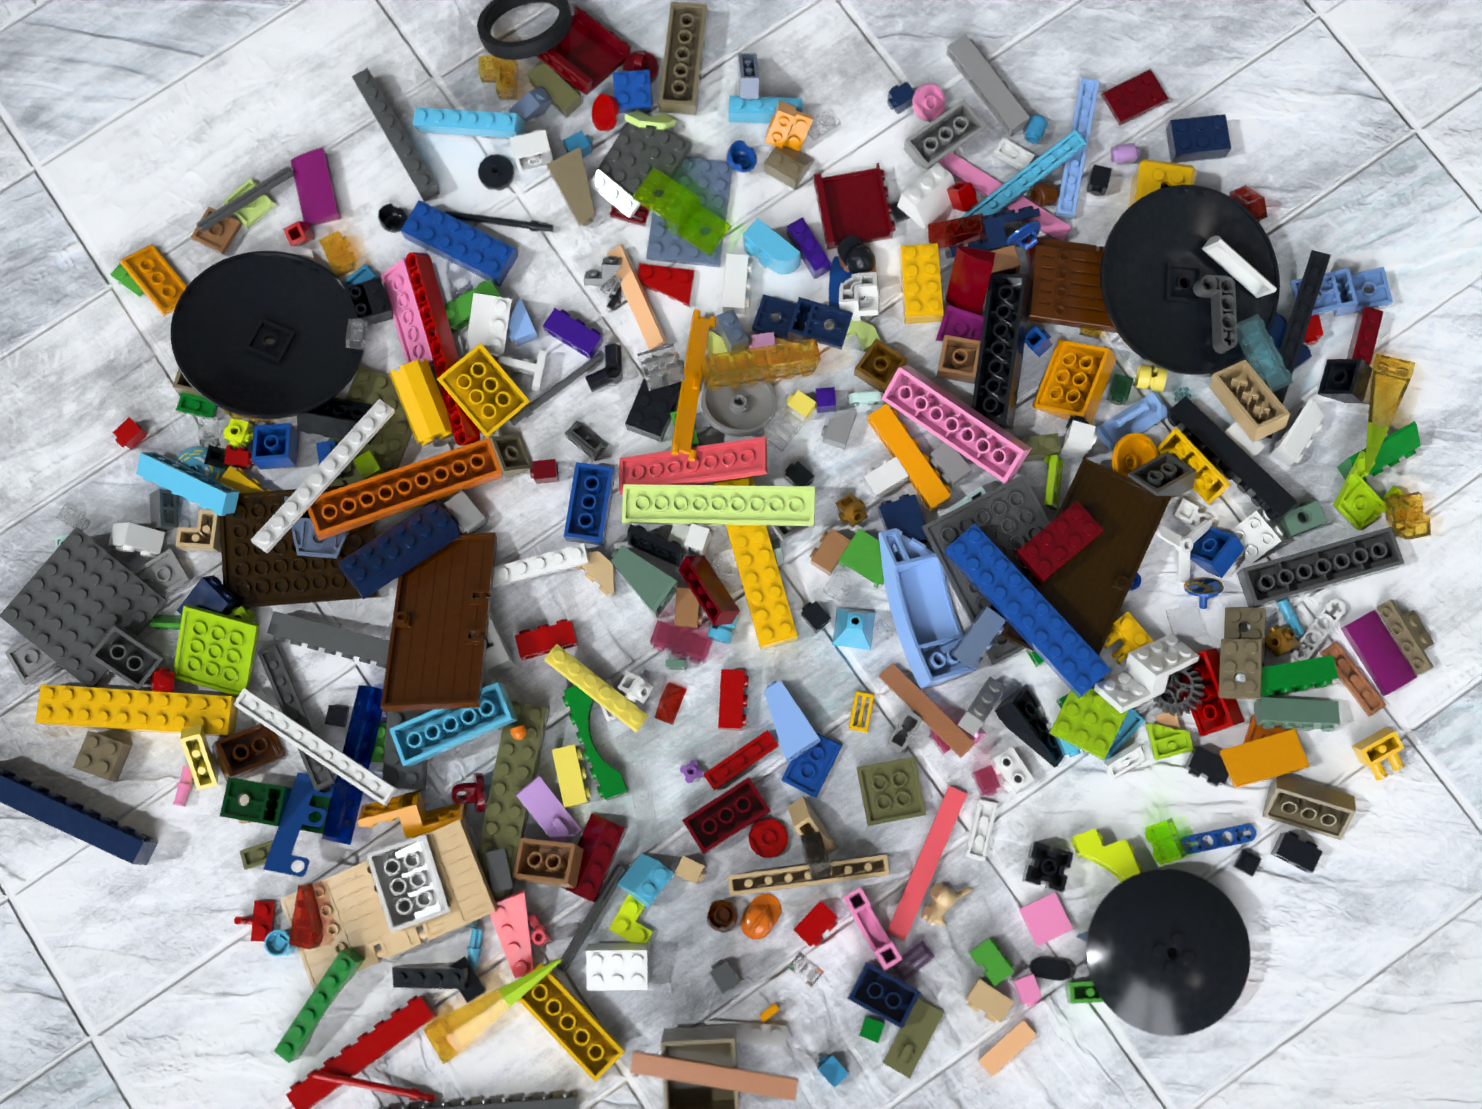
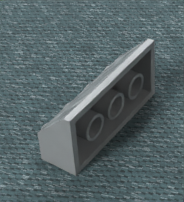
M963 100L907 138L904 143V151L915 164L928 169L984 131L986 126L968 103Z

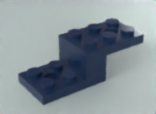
M1033 206L1018 209V213H1015L1014 209L1004 211L998 217L996 213L983 216L982 220L977 222L980 240L969 242L967 247L990 250L1008 246L1004 224L1040 216L1039 208L1033 209ZM957 245L950 246V250L945 251L946 259L955 257Z
M763 294L752 330L759 333L774 332V337L803 346H806L807 340L842 350L853 313L801 297L798 298L797 304ZM777 313L781 318L778 321H772L770 316ZM832 322L835 327L832 330H827L824 324Z

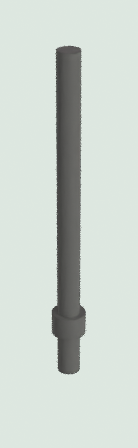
M598 353L530 405L524 406L518 414L509 419L514 426L523 418L531 416L534 410L602 361L603 357Z

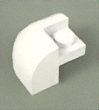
M877 272L852 274L851 278L840 284L839 307L842 310L852 312L853 321H861V316L879 315L880 296Z

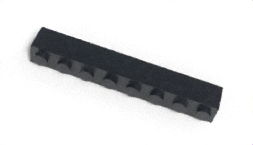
M1185 396L1169 410L1167 415L1168 422L1173 427H1177L1201 453H1205L1209 457V461L1214 466H1218L1227 479H1232L1242 493L1250 496L1253 504L1257 507L1260 506L1270 520H1275L1279 523L1296 507L1298 502L1189 398Z

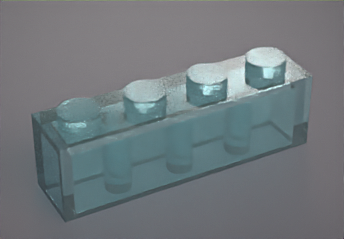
M1257 314L1237 324L1238 343L1251 367L1269 389L1274 393L1292 384V375L1286 369L1283 357L1274 346V340L1268 334L1265 323Z

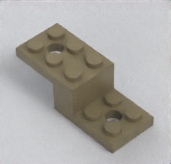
M1225 607L1224 639H1221L1219 698L1261 699L1262 667H1264L1266 608ZM1248 623L1251 627L1249 631L1242 632L1239 630L1240 625ZM1238 674H1244L1246 680L1243 683H1237L1235 677Z

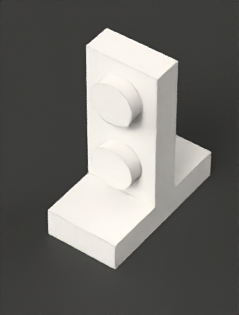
M539 350L537 364L529 359L517 360L511 355L499 356L498 364L502 369L534 376L531 390L538 392L547 351Z

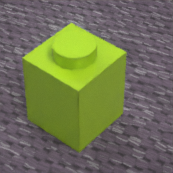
M370 450L353 460L364 479L384 473Z

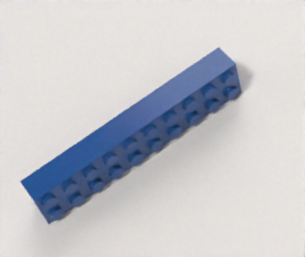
M975 523L945 549L944 554L1078 698L1082 697L1111 670Z

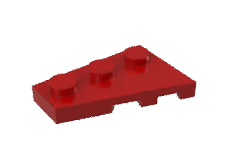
M639 263L637 276L642 286L655 292H660L668 296V298L677 300L689 307L694 270Z

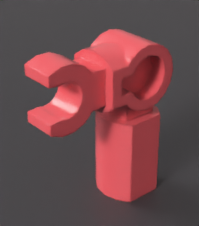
M536 914L529 916L528 921L534 929L531 936L533 942L541 947L552 941L549 932L544 925H541Z

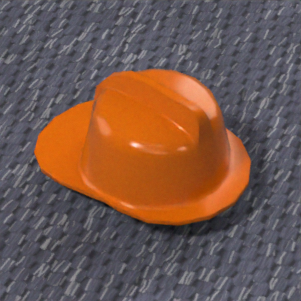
M761 894L752 900L741 918V929L747 937L759 940L770 933L781 914L779 900L770 894Z

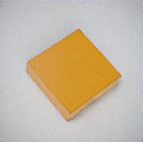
M773 1003L759 1017L765 1022L780 1008L776 1003Z

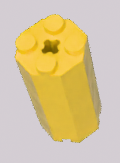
M425 358L422 361L419 359L399 366L400 371L397 372L395 369L391 370L389 375L417 444L421 443L423 447L433 443L432 441L435 438L439 437V440L450 437L453 432L447 409L427 359Z

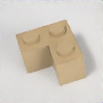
M199 510L197 528L178 527L175 546L184 551L220 553L219 515H216L213 510Z

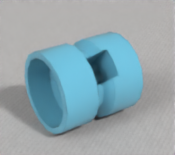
M736 616L732 624L710 626L707 637L717 642L731 644L734 634L732 629L736 628L738 617Z
M274 930L266 936L264 942L266 951L272 956H287L292 954L297 947L290 930Z

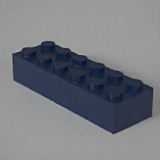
M434 500L345 557L338 564L346 579L359 595L365 599L460 537V533L454 520Z

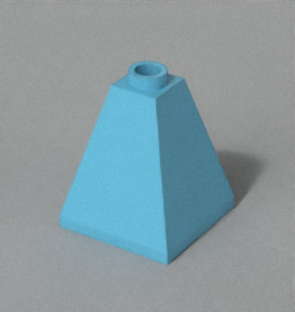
M837 607L832 645L871 650L875 612Z

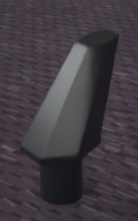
M615 282L609 296L611 300L607 304V308L613 310L616 304H621V285L618 282Z

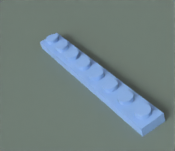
M1082 77L1080 80L1071 132L1076 129L1087 142V145L1065 161L1055 213L1058 216L1074 218L1099 80Z

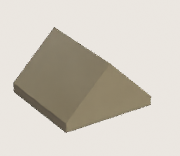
M521 434L489 438L501 471L506 479L529 471L530 467H533Z

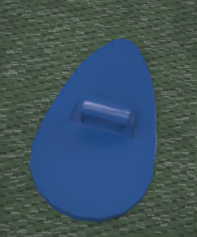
M1032 221L1019 228L1006 240L1007 245L1022 247L1027 251L1037 244V235L1041 226L1039 221Z

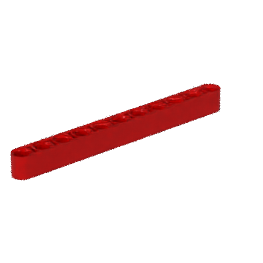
M410 252L406 257V266L437 377H440L459 361L431 257L427 253ZM440 384L456 443L460 446H465L480 441V432L477 426Z

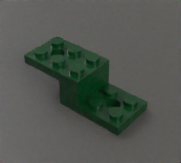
M228 777L220 817L279 826L292 788ZM246 794L249 797V802L247 805L242 806L240 798ZM312 795L309 806L326 810L323 825L321 827H313L302 824L300 830L325 834L332 796ZM314 811L308 819L312 823H317L321 820V814Z

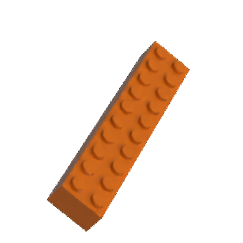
M486 438L323 493L307 511L317 538L320 541L422 506L434 500L454 495L461 490L465 491L500 479L502 471L490 439Z

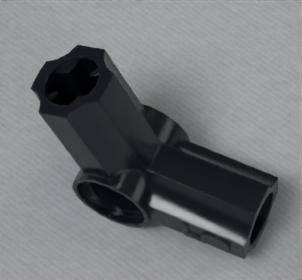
M605 345L606 367L585 376L591 392L610 384H617L623 379L621 345ZM612 370L619 371L616 376L609 375Z

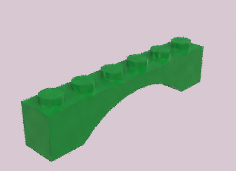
M576 685L563 690L565 694L562 696L566 707L569 706L572 712L569 714L572 724H576L579 730L576 732L577 738L585 746V750H583L585 759L590 761L593 767L590 768L591 775L594 780H598L600 785L597 787L600 797H604L608 801L628 793L623 775L602 759L593 744L590 732V716L594 700Z
M350 947L338 953L274 1049L276 1054L288 1063L300 1058L310 1043L321 1018L365 959Z

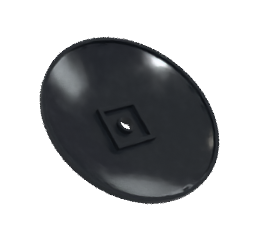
M1154 869L1135 874L1117 884L1106 894L1090 921L1086 938V961L1092 983L1100 998L1116 1016L1141 1031L1160 1036H1183L1210 1027L1222 1019L1236 1004L1246 985L1249 974L1250 942L1240 913L1232 901L1218 887L1198 875L1175 869ZM1171 947L1177 950V956L1174 959H1169L1167 956V951Z

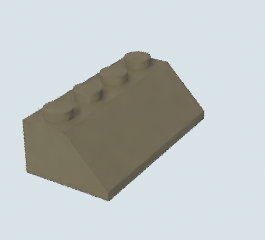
M1281 775L1274 777L1269 786L1262 817L1341 840L1356 812L1355 796Z

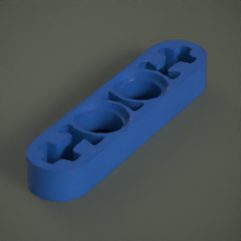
M1243 824L1185 836L1179 840L1178 848L1183 854H1194L1247 843L1256 838V830L1250 824ZM1244 828L1251 832L1248 835V839L1246 836L1237 837L1236 833L1244 832ZM1225 831L1232 835V840L1229 843H1225L1222 840V834ZM1206 835L1210 836L1213 840L1210 847H1206L1202 843V839ZM1186 840L1189 843L1196 841L1198 843L1197 846L1190 847V851H1188V848L1183 847Z

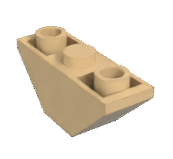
M599 551L588 552L590 563L576 566L575 568L578 570L582 568L586 572V578L592 583L596 581L600 585L598 588L606 596L610 594L613 597L616 594L614 565Z
M804 796L787 807L795 830L804 843L816 854L822 857L837 846Z

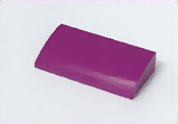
M324 148L306 152L290 160L303 222H308L311 227L341 219L328 157Z
M1375 609L1340 628L1382 696L1390 694L1417 678V675Z

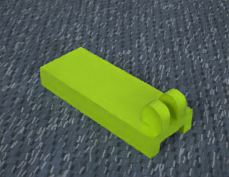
M1050 455L1044 458V462L1049 466L1044 505L1050 510H1058L1064 461L1059 459L1058 455Z

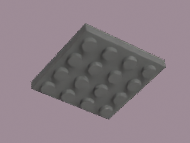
M627 122L598 169L606 173L632 196L656 206L693 145L690 141L667 131L656 129L655 126L646 125V128H642Z

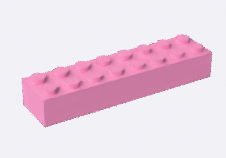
M909 365L898 368L881 398L1003 483L1013 480L1032 449Z

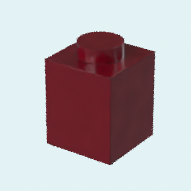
M556 459L533 461V467H530L531 479L534 478L536 484L559 482Z

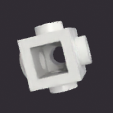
M628 671L617 687L633 703L635 701L644 703L653 689L647 683L648 679L641 674L637 676Z

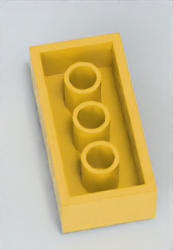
M938 243L900 246L899 261L904 324L942 322L944 313Z

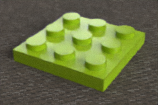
M1092 688L1080 698L1070 690L1049 734L1104 761L1128 710L1120 713Z

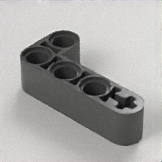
M1205 275L1194 283L1193 292L1198 297L1211 298L1213 348L1217 353L1223 354L1234 348L1238 341L1235 282L1228 276Z

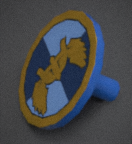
M1198 577L1186 581L1183 588L1188 594L1199 596V608L1206 609L1207 599L1218 596L1223 591L1224 585L1217 579Z

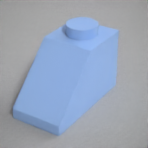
M522 299L517 301L508 322L510 330L507 331L511 342L515 340L517 346L538 338Z

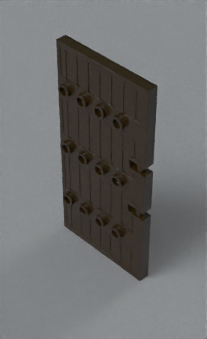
M1083 458L1056 518L1078 501L1104 531L1044 583L1040 584L1031 572L1027 580L1099 656L1171 496H1156L1131 478ZM1007 622L1000 637L1037 654Z

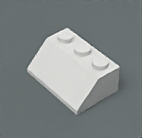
M937 162L901 195L897 207L925 230L952 205L947 189L955 184L952 174Z
M473 293L466 349L472 350L481 343L489 353L504 355L512 299Z
M1310 398L1299 408L1270 453L1271 456L1289 467L1293 463L1298 464L1304 455L1301 453L1304 447L1308 448L1313 441L1311 436L1314 432L1317 433L1323 425L1321 420L1324 414L1314 400Z

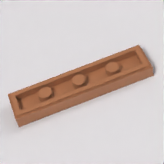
M1337 641L1320 652L1322 657L1333 655L1338 678L1368 717L1386 705Z

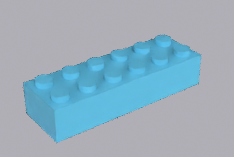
M496 682L482 688L480 708L436 709L389 730L402 765L411 767L515 722L518 718L504 683Z

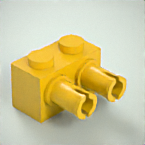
M1127 611L1114 622L1107 637L1108 642L1103 647L1108 649L1114 642L1120 639L1124 645L1111 656L1115 659L1121 655L1116 660L1118 664H1121L1128 657L1129 652L1153 642V640Z
M1385 727L1351 746L1359 762L1370 767L1377 781L1382 780V776L1384 778L1388 776L1380 761L1387 758L1393 771L1400 770L1399 766L1401 768L1405 767L1398 751L1404 749V746L1396 731Z

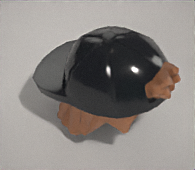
M851 235L839 243L837 247L839 262L846 272H851L852 274L877 272L875 255L859 238Z

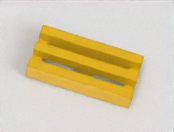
M855 691L848 730L868 733L875 694ZM858 696H862L857 726H853ZM866 697H869L865 728H862L861 723Z

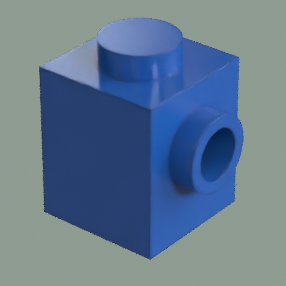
M1034 326L1026 334L1025 343L1038 357L1043 355L1053 345L1049 340L1051 336L1044 329L1040 331Z

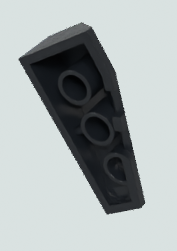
M1025 684L1003 700L995 709V712L1005 727L1049 764L1057 767L1064 756L1055 736L1049 734L1047 728L1048 720L1046 717H1042L1038 709L1041 706L1029 686Z

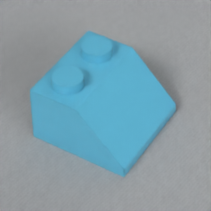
M641 853L617 885L649 909L672 880L674 873L658 860Z

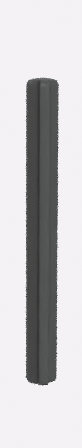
M286 166L197 222L198 228L202 232L208 230L294 175L293 171L289 166Z
M618 864L582 922L561 957L562 961L557 965L559 970L567 971L617 888V883L627 871L622 865Z

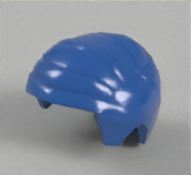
M737 140L729 147L726 161L733 170L745 173L754 169L757 157L754 149L748 147L745 141Z

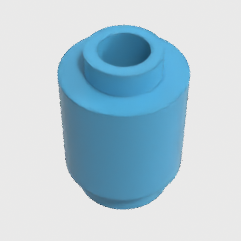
M1039 114L1031 116L1024 133L1026 141L1037 144L1042 140L1048 125L1044 116Z

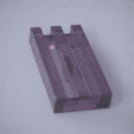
M921 940L901 957L903 960L894 964L892 968L904 982L935 956L923 940ZM921 946L923 947L924 950H922L918 955L911 959L902 968L898 969L897 966L900 963L907 959ZM926 953L929 955L906 975L902 974Z

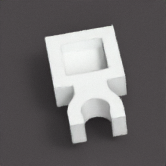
M1184 498L1179 500L1172 516L1188 525L1193 521L1196 527L1201 524V517L1204 519H1209L1210 517L1206 513L1197 512L1199 507Z

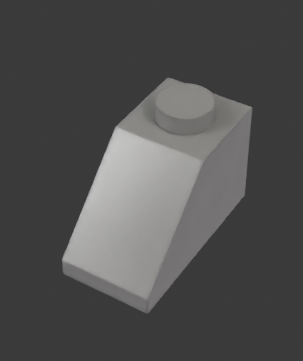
M852 409L829 420L828 426L824 425L822 429L823 443L845 450L857 410Z

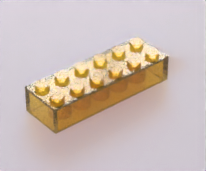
M810 339L706 355L701 366V373L705 390L711 389V391H716L725 386L735 388L745 383L754 385L764 380L766 382H773L777 378L783 377L784 379H791L796 375L810 376L815 372L821 357L817 340Z

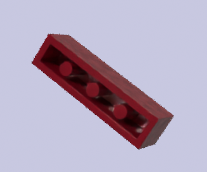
M704 555L686 556L678 570L713 626L732 624L740 610Z

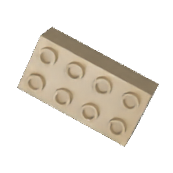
M1246 359L1212 375L1209 388L1252 442L1286 427L1290 413Z

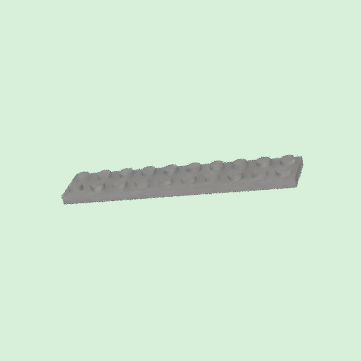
M171 548L133 571L164 598L191 581ZM27 638L5 652L24 685H27L58 665V663Z

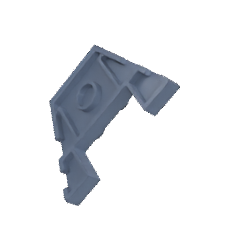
M300 517L291 527L297 555L338 559L350 532L349 530L319 541L310 518Z

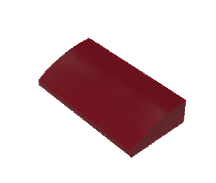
M957 245L945 299L947 303L956 308L981 315L994 264L995 252Z

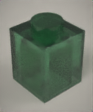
M1114 374L1106 400L1111 401L1114 405H1125L1129 398L1134 378Z

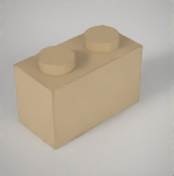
M978 978L965 997V1000L968 1001L967 1006L976 1012L979 1009L986 1013L984 1017L994 1024L996 1020L1002 1023L1014 1001Z

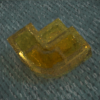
M1419 491L1405 495L1394 493L1385 498V519L1388 527H1392L1395 535L1403 539H1415L1431 535L1430 517L1423 512V499Z

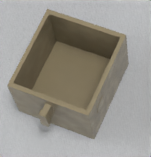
M736 1024L664 1028L661 1039V1055L738 1068ZM663 1079L665 1109H740V1091Z

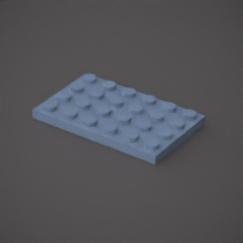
M686 157L656 206L653 205L646 254L647 260L720 268L733 171L727 164V161Z

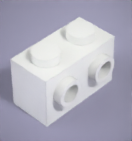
M1013 747L991 760V769L996 775L1001 776L1003 779L1001 783L1007 792L1011 791L1014 794L1034 781V778Z

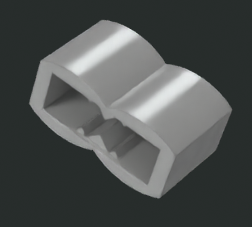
M910 710L907 711L900 719L898 728L890 735L887 746L898 753L902 752L909 744L911 736L919 728L921 717Z

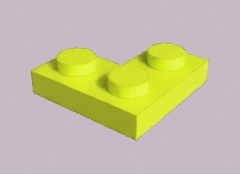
M628 894L609 930L631 943H647L653 933L650 929L636 922L645 906Z

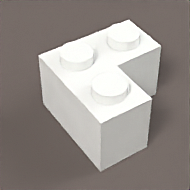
M130 522L113 524L108 546L114 547V551L126 553L127 551L134 553L135 550L141 552L140 555L152 557V555L160 554L165 532Z
M703 523L673 524L668 541H676L681 544L683 552L695 556H705L711 540V532L708 526Z

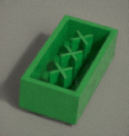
M1333 655L1262 667L1261 697H1269L1274 695V692L1278 696L1288 694V692L1294 691L1293 689H1295V692H1301L1313 688V686L1315 689L1333 684L1332 681L1338 679Z

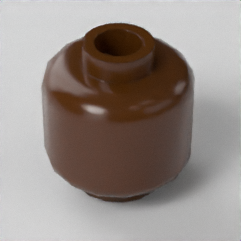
M1051 181L1039 182L1031 189L1030 197L1032 202L1039 207L1051 206L1056 203L1059 197V189Z

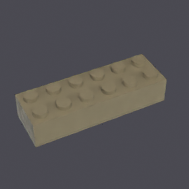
M671 2L659 94L660 112L696 115L708 19L707 5Z

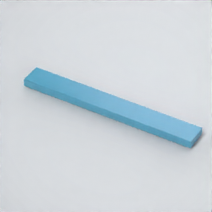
M1076 129L960 217L957 222L969 236L978 229L977 222L981 221L983 216L999 213L1085 147L1087 142Z

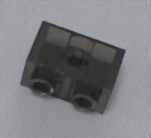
M820 831L801 835L802 853L811 880L815 881L831 877L830 860Z

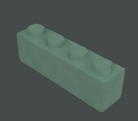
M1261 697V699H1257L1254 702L1255 726H1262L1264 729L1282 727L1283 730L1302 728L1303 731L1321 729L1322 732H1331L1340 725L1338 701Z

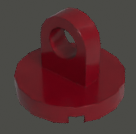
M636 51L625 59L623 72L649 70L651 82L653 83L659 75V64L653 54L647 51Z
M474 773L473 783L455 785L451 791L453 801L458 804L475 803L476 812H483L485 809L483 774ZM458 792H466V794L463 796L457 795Z

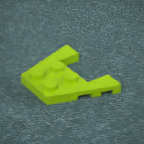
M1362 450L1357 456L1333 504V507L1357 530L1362 529L1379 518L1378 515L1385 510L1389 511L1394 508V504L1407 499V496L1394 485L1382 499L1362 479L1365 476L1366 452Z

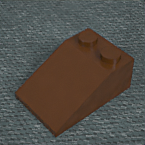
M263 724L217 740L212 745L213 752L226 782L228 777L239 778L286 756L277 734Z

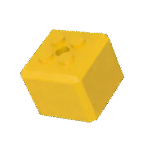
M1144 159L1139 163L1132 178L1129 207L1147 194L1161 189L1163 184L1168 186L1195 185L1196 169L1192 165Z

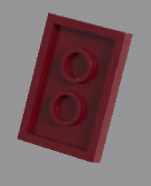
M1151 69L1102 93V98L1119 126L1169 100Z

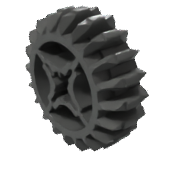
M1187 666L1170 674L1168 682L1169 680L1171 681L1166 685L1165 693L1152 698L1154 702H1158L1156 706L1159 709L1162 708L1164 713L1169 712L1172 716H1175L1176 713L1182 716L1183 711L1186 714H1190L1189 708L1197 709L1195 703H1202L1198 699L1199 696H1205L1200 691L1205 688V685L1200 684L1203 678L1198 676L1199 672L1193 671V667ZM1180 675L1188 676L1191 684L1183 683ZM1165 695L1172 696L1175 704L1168 703Z

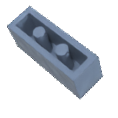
M738 53L740 99H759L757 53Z
M983 607L950 655L968 668L977 667L983 659L981 657L985 650L988 651L994 644L993 638L996 634L1000 635L1004 630L1005 625L1003 624L1006 620L989 607Z

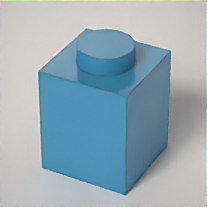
M582 130L562 140L567 153L578 147L581 149L582 157L592 153L591 145L593 143L588 134L585 136Z
M826 1054L818 1061V1071L833 1088L849 1075V1072L833 1054L830 1056Z

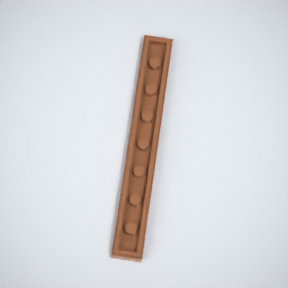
M633 1050L630 1073L793 1101L796 1099L798 1078L635 1050Z

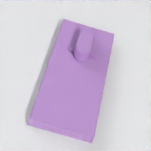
M537 776L515 794L553 842L566 843L581 831V828L540 776Z

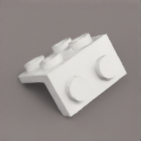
M1261 508L1228 532L1236 535L1245 548L1242 554L1250 563H1253L1285 539L1283 529L1279 525L1275 526Z

